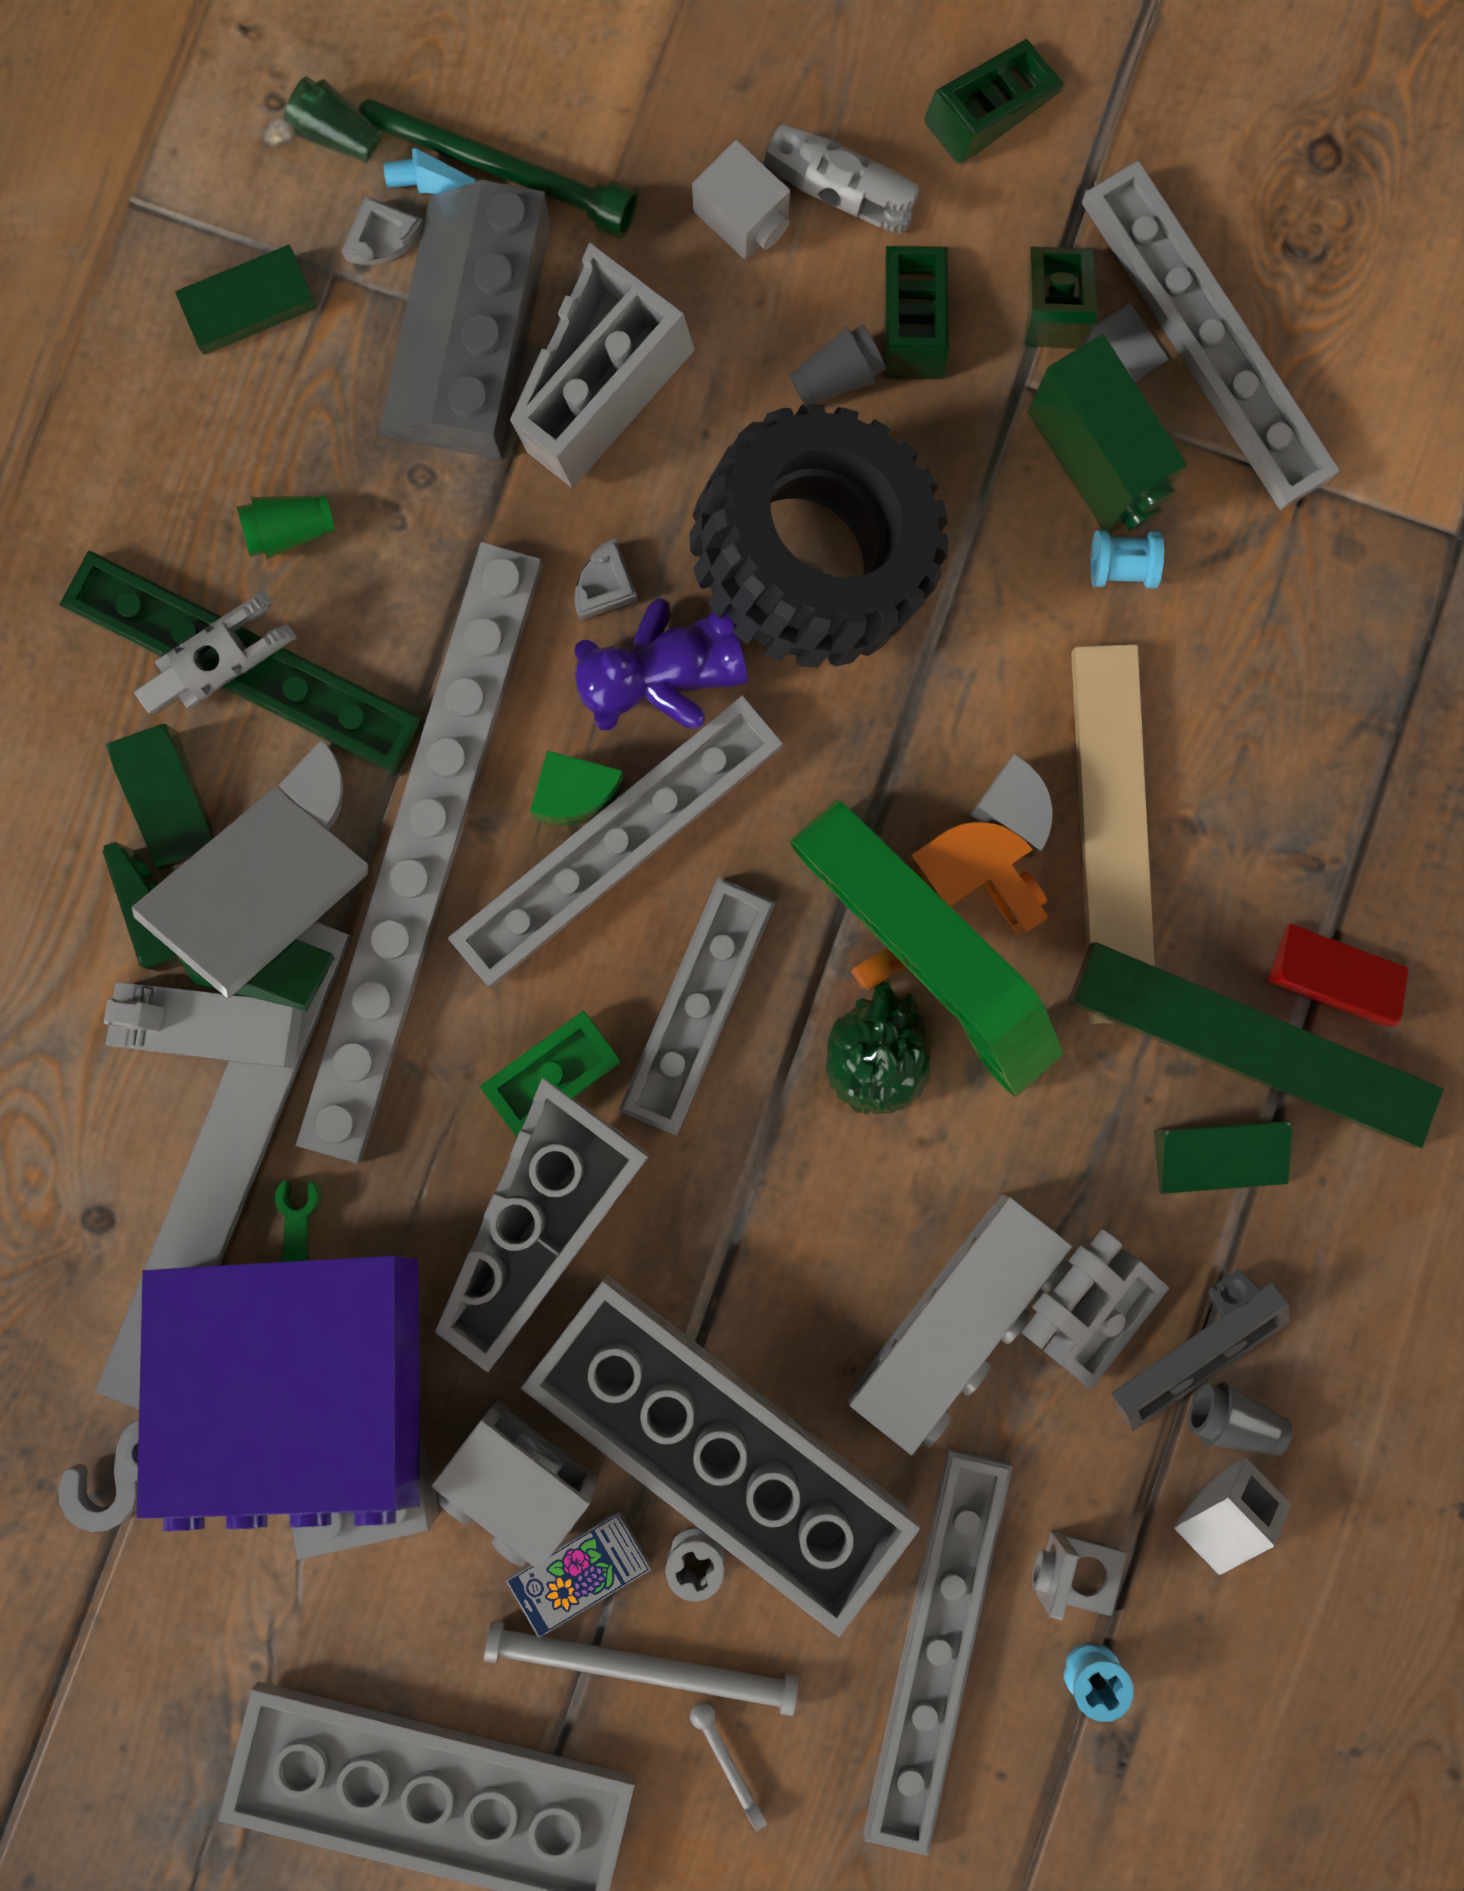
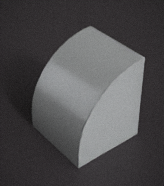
M1014 754L999 772L970 816L978 822L997 824L1018 834L1033 849L1026 854L1032 858L1042 850L1049 837L1052 826V803L1047 787L1038 773Z
M1245 1457L1221 1472L1196 1495L1179 1517L1174 1529L1218 1575H1221L1276 1545L1291 1503Z

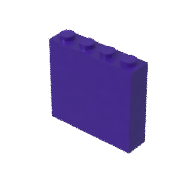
M383 1256L142 1270L136 1519L163 1518V1531H187L204 1529L205 1517L226 1516V1529H253L268 1527V1515L290 1514V1527L300 1528L332 1525V1513L354 1512V1525L369 1526L396 1523V1511L420 1506L418 1259Z

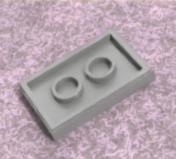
M274 787L133 905L132 911L137 921L229 999L368 875V864L278 788Z

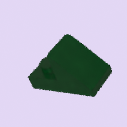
M1031 246L1028 264L1029 302L1024 344L1029 347L1078 349L1088 343L1097 318L1093 249Z

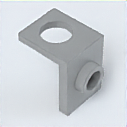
M1051 1531L1046 1551L1040 1550L1035 1559L1032 1572V1589L1036 1590L1035 1595L1051 1618L1063 1620L1066 1605L1111 1616L1127 1555L1121 1549ZM1083 1557L1096 1558L1103 1563L1105 1568V1581L1101 1588L1093 1593H1080L1071 1586L1077 1560Z

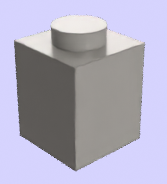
M737 140L692 183L693 212L744 260H747L760 246L765 250L772 247L781 238L789 225L790 189Z

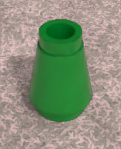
M313 495L251 497L252 503L236 506L249 556L265 553L266 558L269 559L322 537L323 534L335 532L326 495L315 497Z

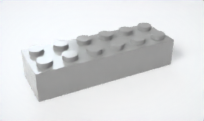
M608 1274L521 1387L528 1395L839 1638L920 1530V1526L911 1509Z

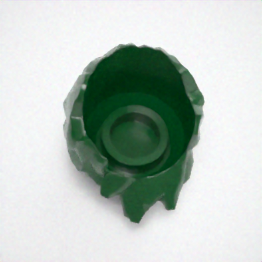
M882 982L876 986L871 1001L864 998L857 1000L855 1008L843 1017H839L833 1024L827 1041L826 1074L829 1078L830 1088L836 1091L837 1098L849 1104L856 1113H864L865 1115L871 1112L873 1114H889L902 1110L914 1099L921 1096L925 1086L930 1081L931 1066L929 1062L931 1054L930 1048L926 1045L927 1031L922 1014H919L914 994L908 993L904 999L900 1000L893 992L890 984Z

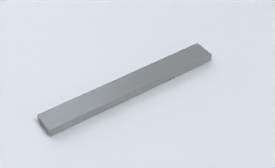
M314 922L296 938L331 952L335 959L307 1011L303 1010L295 1067L293 1069L235 1061L228 1062L144 1270L220 1266L353 936ZM142 1276L95 1389V1392L138 1410Z

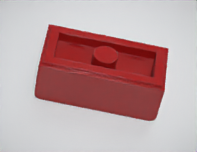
M1289 923L1286 926L1266 983L1380 1026L1392 1027L1399 1026L1403 1014L1409 968Z

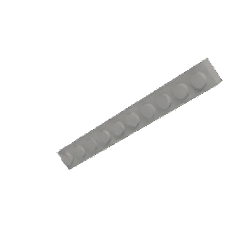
M480 543L297 1139L296 1146L352 1163H362L542 572L543 564L539 558L487 543Z

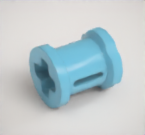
M1107 530L1095 531L1090 555V578L1093 587H1104L1107 581L1143 582L1147 589L1158 588L1164 564V540L1160 531H1150L1146 537H1113L1109 535Z
M1090 1642L1076 1646L1067 1655L1063 1678L1069 1691L1073 1694L1079 1709L1087 1717L1098 1722H1111L1122 1717L1131 1706L1134 1690L1129 1674L1120 1665L1116 1655L1107 1646L1095 1645ZM1099 1672L1107 1684L1103 1688L1096 1690L1088 1679L1093 1674Z

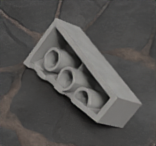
M542 1078L531 1109L522 1130L518 1134L496 1192L493 1193L474 1244L466 1257L435 1331L436 1334L487 1372L499 1360L651 1155L598 1114L544 1078Z

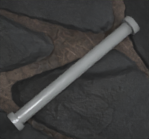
M492 1621L489 1628L484 1654L485 1662L497 1664L499 1657L777 1706L779 1707V1714L793 1716L799 1675L785 1673L784 1679L554 1638H538L537 1635L504 1630L505 1623Z

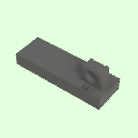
M1236 1270L1209 1289L1210 1299L1221 1318L1111 1393L1117 1411L1132 1431H1135L1290 1323L1288 1302L1272 1282L1263 1289H1260L1241 1270Z

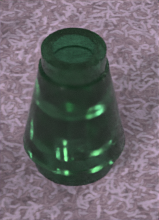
M308 76L303 77L292 92L285 109L284 122L295 128L296 137L348 157L356 158L364 164L373 156L382 136V129L372 124V121L325 79L316 82Z

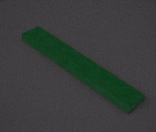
M88 550L59 604L67 611L158 657H162L221 618V616ZM243 627L235 631L246 648L262 639L261 636ZM214 647L208 649L204 655V664L211 671L219 663V654ZM283 647L245 673L220 687L396 777L425 723L422 717Z
M1097 942L1090 943L1067 1001L1071 1005L1412 1148H1423L1444 1091L1441 1087Z

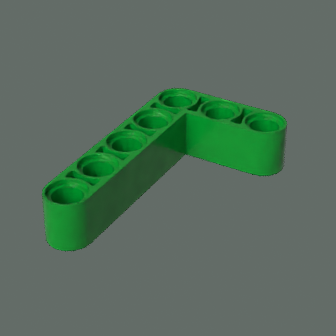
M838 799L835 800L789 840L791 847L806 866L960 1021L980 1061L1011 1095L1017 1097L1064 1055L1046 1008L1028 982L844 803Z

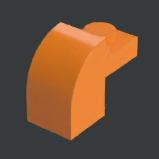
M972 822L958 825L942 833L913 853L905 862L950 907L980 886H983L1018 937L1048 918V915L1041 907L1047 902L1041 887L1027 871L1019 875L1012 866V864L1033 849L1022 837L1003 826L987 822Z

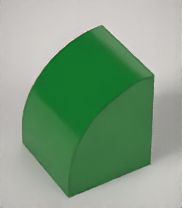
M547 750L530 813L536 821L555 826H573L588 822L616 800L625 781L622 771Z

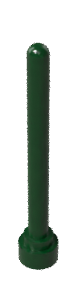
M366 99L359 105L358 115L364 124L525 188L544 191L548 197L586 211L587 218L596 222V229L622 239L632 223L638 202L637 189L614 180L608 185L599 182L594 187L373 99Z

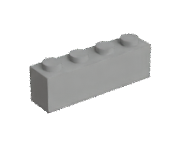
M1000 1194L845 1395L849 1406L910 1455L914 1454L921 1443L927 1448L932 1446L945 1431L951 1420V1416L946 1411L961 1391L967 1396L972 1394L988 1374L991 1365L985 1360L999 1341L1002 1340L1004 1343L1009 1344L1024 1328L1030 1317V1313L1025 1308L1039 1289H1042L1045 1293L1049 1292L1063 1277L1070 1264L1064 1257L1072 1248V1245L1012 1198Z

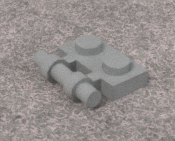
M1101 1229L1086 1249L1080 1246L1069 1259V1263L1073 1265L1050 1296L1044 1292L1032 1307L1037 1313L1021 1332L1039 1348L1043 1349L1057 1331L1054 1338L1044 1349V1352L1089 1389L1094 1387L1170 1289L1144 1263L1124 1249L1121 1250L1111 1265L1107 1266L1123 1245L1103 1229ZM1094 1283L1095 1285L1093 1286V1288L1089 1291V1293H1088V1294L1086 1295V1297L1082 1300V1302H1081V1303L1079 1304V1306L1075 1309V1311H1074L1073 1313H1071V1311L1075 1308V1306L1078 1304V1302L1082 1299V1297L1085 1295V1293L1089 1290V1288H1090V1287L1092 1286V1284Z

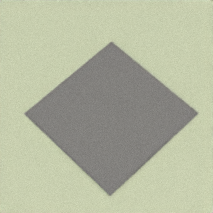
M1131 303L1095 325L1088 341L1090 342L1104 334L1134 382L1169 361V358Z

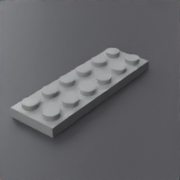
M257 1682L251 1689L218 1821L495 1891H609L636 1776Z

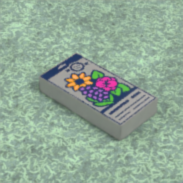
M618 1508L559 1544L540 1571L528 1563L508 1575L506 1582L538 1638L647 1573L651 1570L652 1564Z

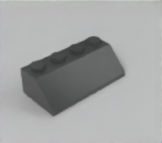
M480 180L430 196L379 430L382 437L502 460L551 229L544 191Z

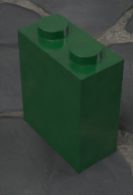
M1104 334L1048 366L1028 410V414L1102 530H1107L1110 534L1123 525L1126 526L1129 532L1137 530L1162 512L1159 506L1177 492L1173 484L1188 464Z

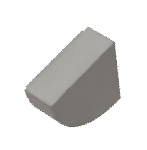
M365 196L341 252L346 261L361 265H376L392 261L408 252L421 238L424 226L423 219Z
M616 538L604 543L593 552L579 576L575 589V606L580 622L638 601Z
M321 740L278 786L328 831L341 812L343 777L340 762L329 746Z

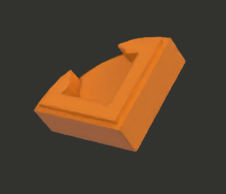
M886 948L854 967L851 972L861 989L865 988L867 991L906 966Z

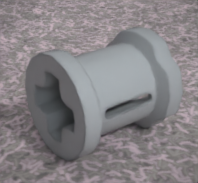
M697 1526L685 1528L677 1533L668 1551L665 1569L667 1583L674 1594L684 1600L693 1602L706 1600L714 1595L723 1583L725 1553L723 1546ZM694 1552L698 1560L707 1559L706 1572L697 1575L696 1570L692 1566L684 1568L685 1554Z

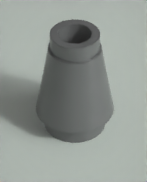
M862 324L852 331L845 327L799 366V369L789 374L802 402L804 404H815L875 384L874 377L885 371L886 367L872 337Z
M1222 1382L1216 1386L1204 1384L1197 1390L1192 1399L1188 1414L1189 1430L1191 1433L1200 1436L1203 1444L1207 1446L1281 1456L1290 1444L1292 1424L1289 1419L1279 1416L1274 1411L1227 1383Z

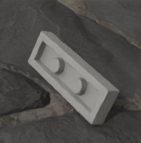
M115 982L113 999L109 998L107 1000L104 1024L108 1025L105 1045L294 1069L303 1010L251 997L232 995L227 999L223 994Z

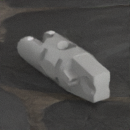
M781 124L776 130L765 153L764 166L802 192L879 228L882 227L886 231L900 234V232L905 233L906 229H909L913 216L911 210L913 205H916L920 189H918L919 185L914 183V180H910L909 177H904L902 174L826 137L814 135Z
M264 589L155 661L162 673L134 692L149 714L158 713L181 699L187 709L192 708L220 687L245 673L297 638L287 624L270 630L262 636V639L246 648L235 633L237 629L249 621H253L266 613L267 609L273 604V601ZM214 647L219 654V663L215 669L209 671L204 664V655L208 649Z

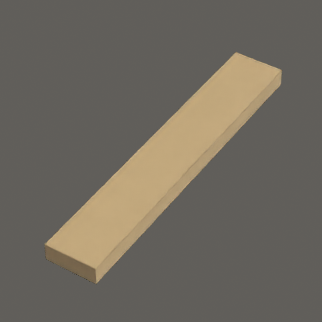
M1138 644L1075 647L1071 651L1086 952L1090 943L1097 942L1155 967ZM1089 1012L1090 1024L1114 1023Z

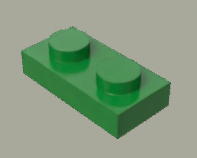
M583 1010L479 1087L517 1138L531 1109L534 1096L542 1078L574 1098L621 1064L622 1061L588 1014Z

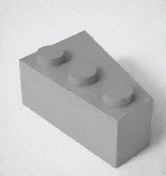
M590 242L582 257L584 267L571 296L565 295L558 311L560 321L547 350L541 349L510 419L527 453L571 488L575 487L695 351L684 313Z

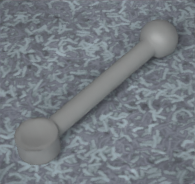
M698 1703L690 1712L691 1723L695 1728L703 1730L755 1832H758L767 1826V1823L714 1725L715 1711L707 1703Z

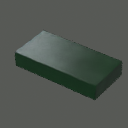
M290 244L175 291L197 346L203 355L317 309V305Z

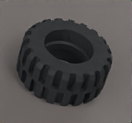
M801 404L795 415L791 408H781L767 413L763 422H752L739 433L733 445L728 446L698 498L692 515L696 523L690 531V551L694 556H700L693 570L698 585L702 589L711 588L713 596L708 604L717 617L722 619L728 615L737 625L732 633L746 644L752 638L766 646L763 651L765 655L779 661H783L787 654L797 656L796 663L799 666L818 668L827 657L831 665L841 666L853 663L860 654L869 656L882 648L925 604V600L935 590L942 576L940 565L947 559L949 539L946 533H941L942 529L948 524L945 505L942 500H934L933 493L938 489V486L929 469L921 471L914 460L918 456L917 452L906 441L899 445L887 434L890 428L881 422L873 419L870 424L858 420L859 412L843 407H837L834 413H826L825 405ZM783 499H801L822 505L835 513L848 525L859 543L863 555L864 575L856 577L831 576L816 571L801 562L788 550L779 537L773 523L770 503Z

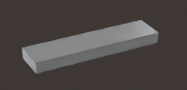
M717 878L618 1111L671 1134L678 1135L776 901L722 878Z

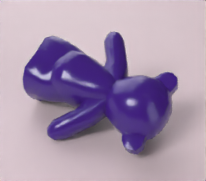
M658 598L648 606L634 638L632 651L616 646L599 648L590 640L578 642L575 646V656L578 660L575 672L577 691L583 705L594 713L595 724L598 728L608 731L615 728L619 716L639 704L643 698H646L655 708L684 727L693 729L701 727L705 721L703 711L698 705L681 695L678 691L692 692L703 688L735 687L748 683L744 656L737 636L732 633L734 626L728 615L719 619L713 611L710 616L698 620L688 628L675 627L665 631L671 616L670 603L665 599Z

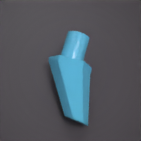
M412 148L413 159L384 162L383 164L388 189L417 185L419 194L436 195L477 182L476 179L417 148Z

